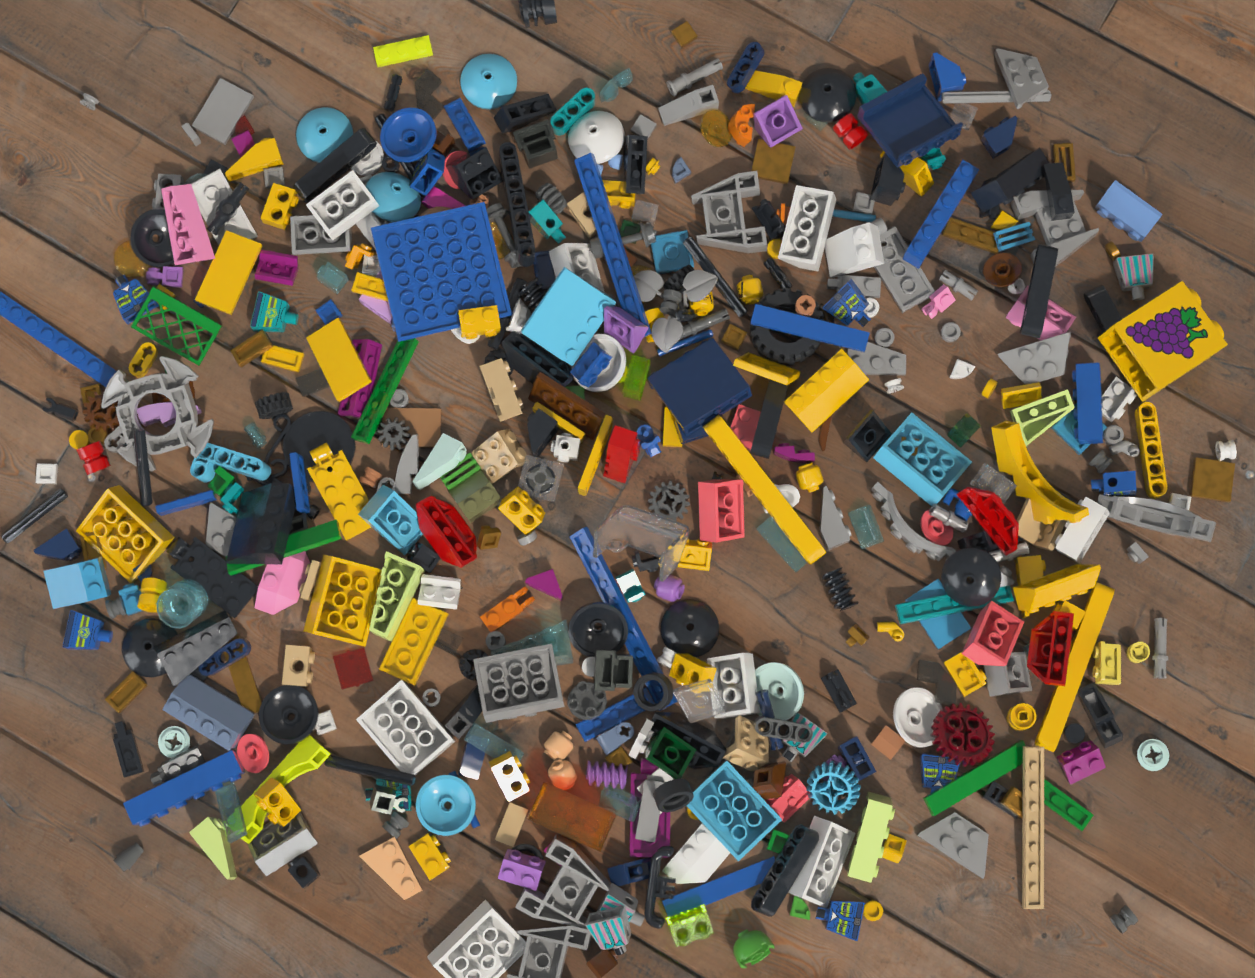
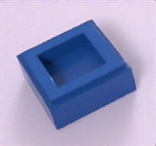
M331 299L315 310L325 325L343 316Z

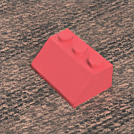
M717 479L698 482L700 540L722 542L744 538L743 479Z
M990 601L980 611L962 654L978 665H1007L1024 621L995 602Z

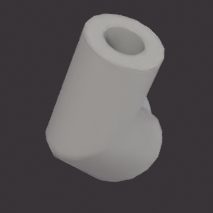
M1127 440L1109 447L1112 455L1123 452L1129 456L1136 457L1140 452L1137 445Z

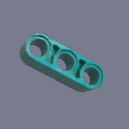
M581 89L552 116L550 122L555 135H564L580 117L588 113L595 106V93L592 89ZM585 96H589L592 98L588 102L582 100V98ZM570 109L578 110L574 115L568 113ZM560 121L563 122L564 125L562 127H556L555 123Z

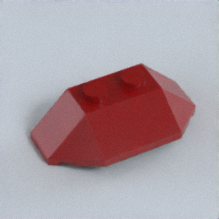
M966 487L957 493V496L1005 556L1017 550L1019 523L1014 518L1013 513L1005 507L998 495L993 491Z
M432 495L416 504L419 529L442 561L462 568L477 559V538L454 506L438 500Z
M1053 611L1031 630L1027 668L1044 684L1064 687L1066 685L1074 613Z

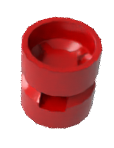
M852 113L843 117L833 127V131L837 136L843 137L842 142L849 150L858 146L868 136L866 130L862 126H858V120Z
M100 440L76 450L80 460L85 461L83 467L87 475L111 466L107 455L102 454L104 448Z

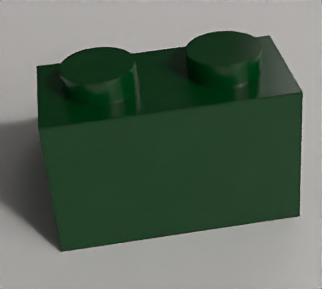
M663 727L652 737L645 750L648 761L672 778L681 779L696 749Z

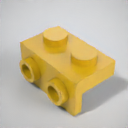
M497 305L458 310L462 338L475 339L478 335L492 337L500 332L501 327Z
M961 652L943 664L962 696L965 697L984 686L987 678L981 669H977L974 664L975 662L964 656Z

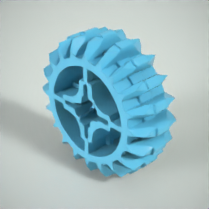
M831 761L829 765L824 762L821 766H816L815 771L813 770L810 773V777L807 780L809 785L806 788V791L811 792L808 798H814L813 805L819 804V810L825 808L826 814L830 810H832L834 815L837 814L838 810L843 814L846 809L848 811L851 810L852 805H856L858 801L857 798L860 796L859 790L861 785L857 784L859 778L853 777L855 772L848 771L849 765L843 768L841 767V762L837 766L834 761ZM824 776H829L828 781L819 783V779H821ZM848 793L846 798L838 800L839 795Z

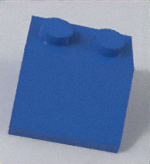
M933 53L928 67L936 99L939 102L942 101L941 96L943 92H962L964 84H966V77L964 72L961 73L960 66L938 53Z

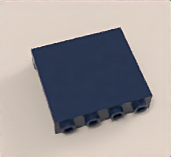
M923 73L861 105L857 117L897 168L910 164L913 159L925 156L933 148H940L946 141L954 140L961 134L963 123L955 124L925 86L927 78Z
M713 337L703 341L693 350L685 352L683 356L669 362L667 366L653 372L647 378L650 388L654 389L680 424L686 437L706 425L717 415L721 416L752 396L750 386L736 367L733 366Z

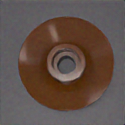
M1010 253L993 255L986 261L983 267L986 281L997 287H1005L1015 283L1022 273L1020 260Z

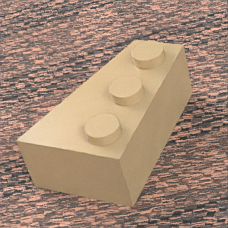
M500 358L479 366L499 421L501 422L523 414L521 409L524 406L521 398H517L514 392L517 390L514 379H509L507 373L510 372L507 360L503 361Z

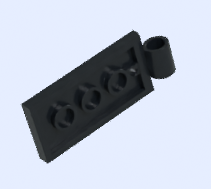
M178 537L166 551L177 560L175 565L172 564L170 568L234 619H236L258 591V586L242 573L230 576L226 561L196 537H194L191 545ZM190 557H194L193 562L189 561Z

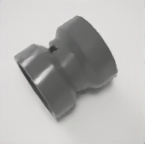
M664 290L662 296L664 300L660 304V311L667 315H674L675 312H679L678 304L682 300V294L675 290Z
M394 811L390 821H386L382 827L398 839L401 835V830L407 828L410 823Z
M1126 905L1120 909L1118 914H1113L1110 917L1113 925L1122 934L1128 930L1130 925H1135L1138 922L1135 914Z

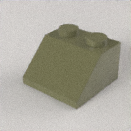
M481 470L448 491L470 524L496 507L502 500Z

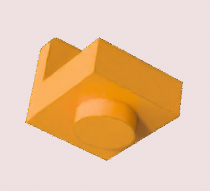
M365 243L354 245L352 251H349L345 260L347 263L345 266L350 269H358L363 255L372 257L375 256L376 252L372 251V247Z

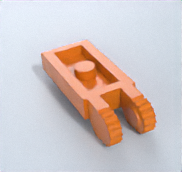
M523 587L514 595H510L480 616L490 632L498 630L535 601L532 596L521 605L517 602L516 599L527 593V587Z

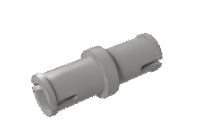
M947 270L943 272L939 279L952 287L954 292L958 291L971 301L978 292L977 289L965 283L963 278L959 279Z
M937 504L931 506L929 515L942 521V524L945 526L949 525L961 533L967 529L968 522L957 517L951 510L947 511Z

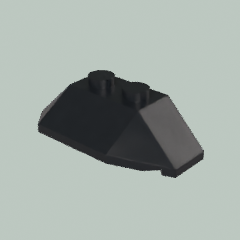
M513 331L502 341V346L510 366L532 384H534L540 372L563 387L568 386L573 381L574 377L570 373L571 370L568 363L559 359L524 334Z
M655 712L651 720L654 722L651 731L654 732L652 737L665 727L696 749L688 765L693 769L718 767L727 749L714 731L677 712Z

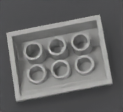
M552 643L473 659L483 716L486 723L565 707Z

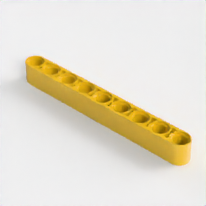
M717 415L704 425L705 432L807 563L811 565L826 554L818 540L723 418Z
M1098 582L1092 588L1084 609L1086 613L1076 630L1070 647L1065 687L1055 686L1034 745L1044 747V749L1051 752L1055 751L1115 589Z

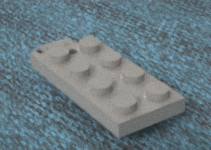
M879 217L871 223L878 226L880 241L886 244V246H882L885 264L874 266L901 313H904L929 299V296L935 290L921 267L918 269L903 260L908 246L897 228L893 226L887 231L886 224Z

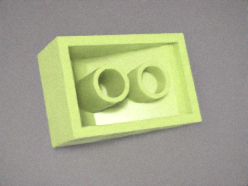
M207 817L189 833L227 880H234L237 878L228 833L224 830L226 825L220 818Z

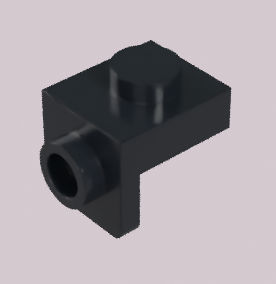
M636 549L634 550L635 555L631 556L634 568L638 567L640 572L645 570L654 572L659 570L660 566H663L659 555L641 560Z

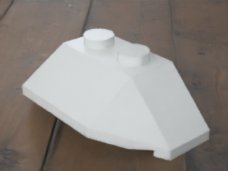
M702 823L662 871L668 877L676 878V884L706 882L730 852Z

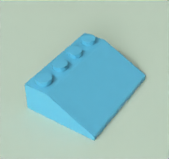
M564 267L520 332L559 359L573 366L604 321V308L606 306L613 307L616 301L602 290Z
M913 413L905 419L873 457L931 506L937 504L972 463L971 460ZM906 437V440L901 442V438ZM918 447L917 455L911 456V454L914 453L915 448Z
M728 761L723 763L693 792L694 798L687 805L737 861H740L782 820Z

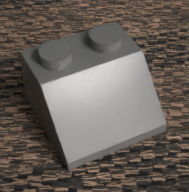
M1012 652L1005 666L983 665L990 697L1032 691L1025 652Z

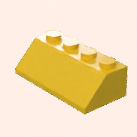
M841 349L784 403L813 433L864 386L869 379Z
M1075 564L1013 587L1018 609L1027 611V613H1034L1039 611V607H1050L1055 605V601H1066L1072 598L1071 595L1087 593V589L1095 587L1101 570L1100 565Z

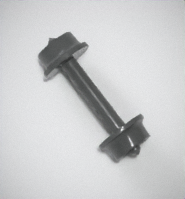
M501 203L491 205L486 209L490 224L496 222L511 252L504 257V261L508 262L511 268H517L521 265L517 261L514 241L503 221V218L509 212L507 209H504Z
M640 223L642 232L621 237L622 243L625 245L644 239L647 248L650 244L657 242L655 235L658 231L653 229L652 223ZM599 236L591 239L589 251L593 252L595 259H606Z

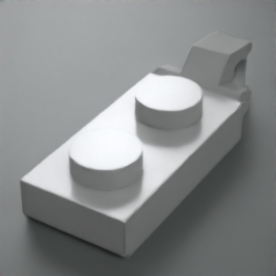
M843 275L838 276L837 279H828L827 289L837 290L838 292L852 279L865 297L880 298L881 278Z

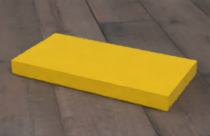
M226 230L215 254V259L212 260L195 300L232 315L261 251L262 244Z
M336 318L306 337L337 401H342L372 382L341 319Z
M605 415L578 486L580 495L587 496L613 428V418L611 416Z
M412 597L379 670L415 686L449 614L432 606L418 605V600Z

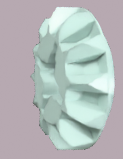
M168 727L159 736V749L165 756L172 758L188 750L190 747V736L181 727ZM177 737V740L182 745H175V748H172V744L167 742V740H174Z
M1149 739L1139 746L1137 759L1140 765L1148 771H1158L1167 765L1169 751L1167 746L1160 740ZM1150 750H1153L1154 753H1161V755L1155 757V761L1152 758H1145L1147 754H1150Z

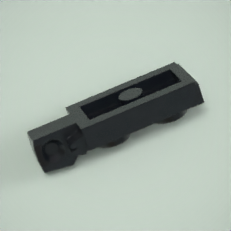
M125 721L115 723L117 734H114L113 742L123 777L126 778L144 772L132 730H127Z

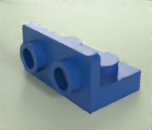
M593 342L570 373L579 380L578 382L581 385L589 388L590 385L596 382L597 376L601 371L608 367L612 356L597 343Z

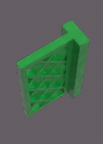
M152 287L149 296L131 325V328L200 366L217 334L223 327L220 323L156 287ZM151 299L159 303L161 311L150 314L148 305ZM172 310L176 313L178 321L167 323L164 312ZM162 313L164 324L154 327L151 316ZM148 317L151 328L143 330L137 324L141 318ZM187 320L193 322L195 331L184 333L181 322ZM179 323L182 334L171 337L168 325ZM165 326L168 338H157L155 329ZM207 330L213 334L209 341L201 343L198 332ZM196 332L199 344L188 346L185 335ZM182 336L185 347L177 349L173 346L172 339ZM200 346L202 354L198 360L191 357L189 348Z

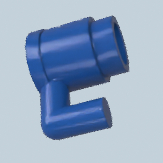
M954 488L949 489L942 502L949 506L954 497L959 499L954 513L957 517L967 521L972 516V513L957 496V493L960 491Z

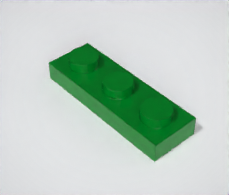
M1044 779V805L1078 830L1083 831L1094 815Z

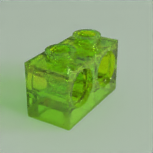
M704 905L666 918L676 947L687 946L692 941L703 940L714 934ZM698 922H705L700 927L696 926ZM681 928L686 929L683 933H677Z

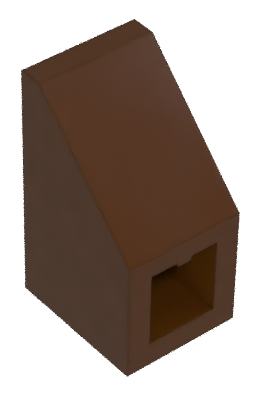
M785 761L766 764L755 770L753 788L764 800L782 797L786 769Z

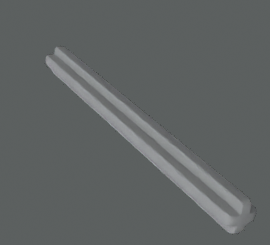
M1047 90L1042 95L1036 96L1031 102H1048L1051 99V92ZM1009 91L943 92L941 96L942 103L1014 102Z

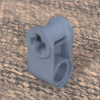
M623 722L598 736L596 740L604 753L608 755L633 737L634 728L630 723ZM622 726L630 727L631 730L628 737L626 735L621 736Z

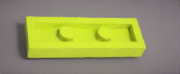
M429 35L373 47L378 67L433 56Z

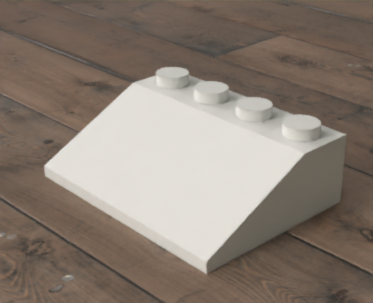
M403 680L399 681L356 719L401 772L414 775L456 741Z
M485 900L427 957L431 964L445 978H499L524 954L526 941Z

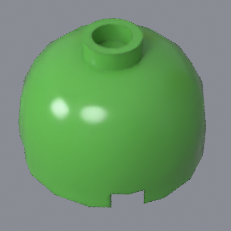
M746 929L738 934V939L733 947V954L739 966L747 968L745 964L751 962L754 965L771 953L769 949H774L775 946L764 932L758 930L748 931Z

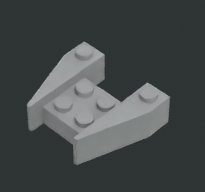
M757 171L738 173L691 196L693 205L703 203L707 234L697 235V243L699 245L743 253L767 251L765 226L745 229L741 198L760 196Z
M1047 190L1029 191L1017 197L1014 196V200L1010 202L1016 220L1035 215L1046 246L1058 248L1056 266L1093 239L1099 232V228L1086 232L1074 201L1082 197L1084 194L1083 190H1071L1075 211L1071 219L1051 221ZM1035 249L1030 256L1033 264L1037 249Z
M556 833L545 856L562 865L545 894L539 890L534 891L524 888L515 908L533 918L586 928L588 918L582 915L597 887L599 886L609 891L610 882L574 842Z
M576 926L517 931V934L528 937L519 975L507 974V978H561L568 946L589 950L592 935L587 928Z

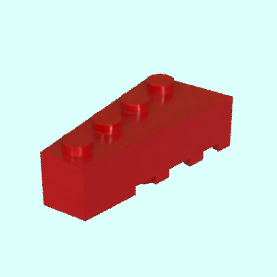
M614 426L608 443L605 461L608 463L604 467V477L626 483L633 461H637L640 453V439H638L637 432Z

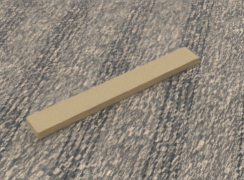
M1023 746V909H1044V747Z

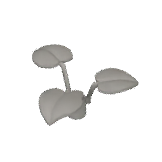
M645 270L634 276L642 302L651 301L656 294L662 298L663 294L658 291L664 285L661 275L655 271ZM703 270L689 272L683 280V287L686 290L683 292V303L680 302L678 304L679 310L688 309L687 297L692 302L704 299L714 288L718 277ZM669 315L667 319L658 318L652 326L653 340L665 353H668L683 334V325L680 321H677V317L674 315Z

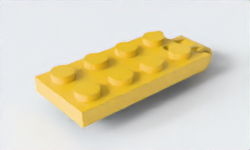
M327 442L309 451L316 465L307 468L332 516L339 522L340 530L346 541L371 528L358 515L369 502V499L343 451L341 450L338 454L333 455ZM329 466L333 468L332 472L327 471Z

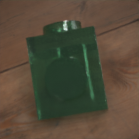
M966 413L948 432L947 436L961 448L978 431L981 425Z

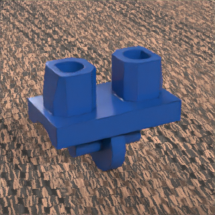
M649 425L639 426L636 431L638 439H640L639 447L645 449L650 457L661 453L657 444L661 441L659 436L653 433V429Z

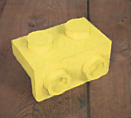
M1105 641L1098 642L1093 649V658H1095L1093 677L1095 678V684L1120 685L1121 645L1105 644Z

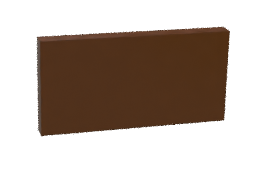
M541 372L537 375L528 397L530 401L540 403L583 431L585 436L591 440L596 437L606 415L603 411Z

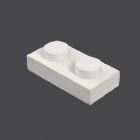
M646 720L629 756L636 759L639 752L644 753L648 745L647 742H649L654 733L651 731L654 722Z

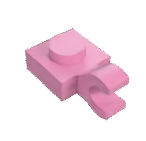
M943 284L929 296L931 302L921 310L924 315L928 314L932 319L937 315L938 311L942 313L956 300L949 288Z

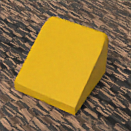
M889 834L883 845L884 852L882 858L899 863L907 840Z

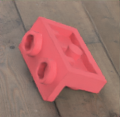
M790 774L784 778L782 797L767 799L765 802L780 816L781 821L785 823L809 799L808 795L811 792L806 791L807 789L803 783L793 774Z

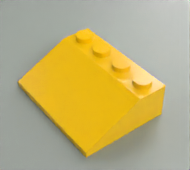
M120 485L110 487L105 491L76 530L130 584L166 550L175 538ZM94 532L95 535L86 536L85 533ZM96 536L99 537L102 549L97 546ZM141 564L136 572H134L133 569Z
M323 554L303 631L365 647L374 605H376L382 569Z

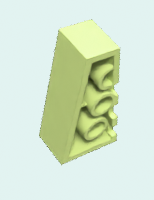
M386 551L369 631L392 642L411 599L421 582V576L425 573L421 566Z
M868 792L866 797L868 804L867 807L863 808L862 825L858 828L857 843L853 847L847 874L849 877L871 883L872 878H876L879 866L876 865L877 860L883 856L884 847L882 842L883 839L888 838L890 828L887 827L889 820L893 819L895 808H892L893 805L890 797Z

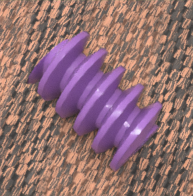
M588 760L586 780H588L589 786H592L593 782L596 781L597 787H600L601 783L604 782L605 788H608L611 782L614 789L618 783L620 788L624 789L628 765L623 770L622 764H619L618 768L615 769L614 763H611L610 767L607 768L606 762H603L602 766L599 767L598 761L595 762L594 766H591V762Z

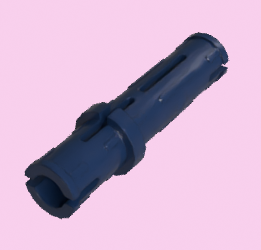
M768 690L756 692L762 716L775 718ZM764 721V724H765V727H766V728L764 729V731L768 729V722H767V721ZM768 737L771 750H776V747L778 749L784 747L781 739Z

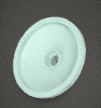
M771 662L758 667L755 670L757 692L760 690L763 692L765 689L768 690L775 718L782 720L792 718L800 710L804 699V689L800 677L791 667L779 662ZM780 687L783 689V693H780Z

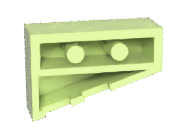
M1065 390L1013 409L1010 413L1013 422L1019 423L1024 443L1027 446L1075 407L1069 391Z

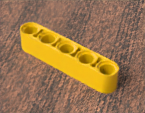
M1144 402L1135 411V421L1145 491L1148 497L1158 499L1167 491L1160 432L1155 406L1150 402ZM1142 408L1149 411L1150 415L1148 417L1142 414ZM1145 427L1152 430L1151 436L1145 434ZM1148 446L1154 448V455H1151L1147 452ZM1151 465L1157 468V474L1151 473L1149 469ZM1154 484L1160 487V493L1153 491L1152 486Z

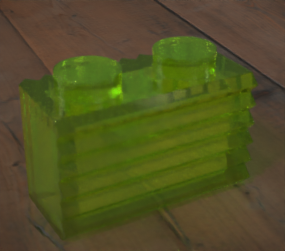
M635 355L631 356L622 390L624 397L641 401L650 367V359Z

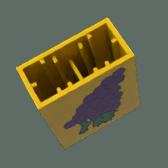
M1183 281L1123 318L1098 337L1142 402L1228 345L1224 340L1222 327L1216 321L1209 319L1201 307V299L1197 292L1187 288Z

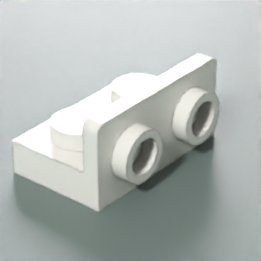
M1115 377L1102 395V416L1110 422L1115 418L1119 420L1126 411L1123 407L1126 403L1131 404L1137 396L1134 393V389Z
M422 574L418 605L457 610L461 592V579Z

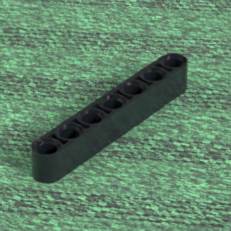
M505 142L500 146L499 163L517 261L521 266L529 267L535 261V244L517 148L513 143Z

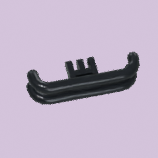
M672 846L660 847L651 859L644 915L646 922L651 927L657 929L663 927L665 919L655 914L656 897L674 898V894L666 893V890H675V886L667 885V883H675L676 878L659 875L661 858L670 857L674 853Z

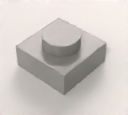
M1137 542L1126 549L1129 552L1127 553L1128 557L1138 564L1149 557Z

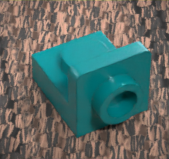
M933 148L925 156L921 157L927 163L928 168L932 170L941 168L946 160L940 148Z

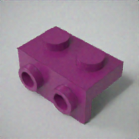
M261 250L255 279L293 286L299 269L298 257L291 254Z
M1091 740L1083 742L1071 750L1064 751L1056 757L1070 785L1106 768L1099 748Z

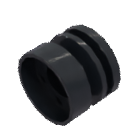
M518 0L520 15L525 28L530 27L529 19L531 18L534 19L535 26H538V17H542L545 25L557 23L554 0Z

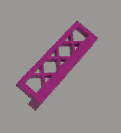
M369 339L353 340L352 343L357 352L359 345H362L358 355L372 382L340 401L338 415L360 418L373 393L382 344ZM350 401L349 410H346L347 403Z

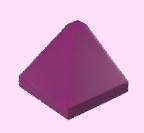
M248 130L231 138L240 157L255 145Z

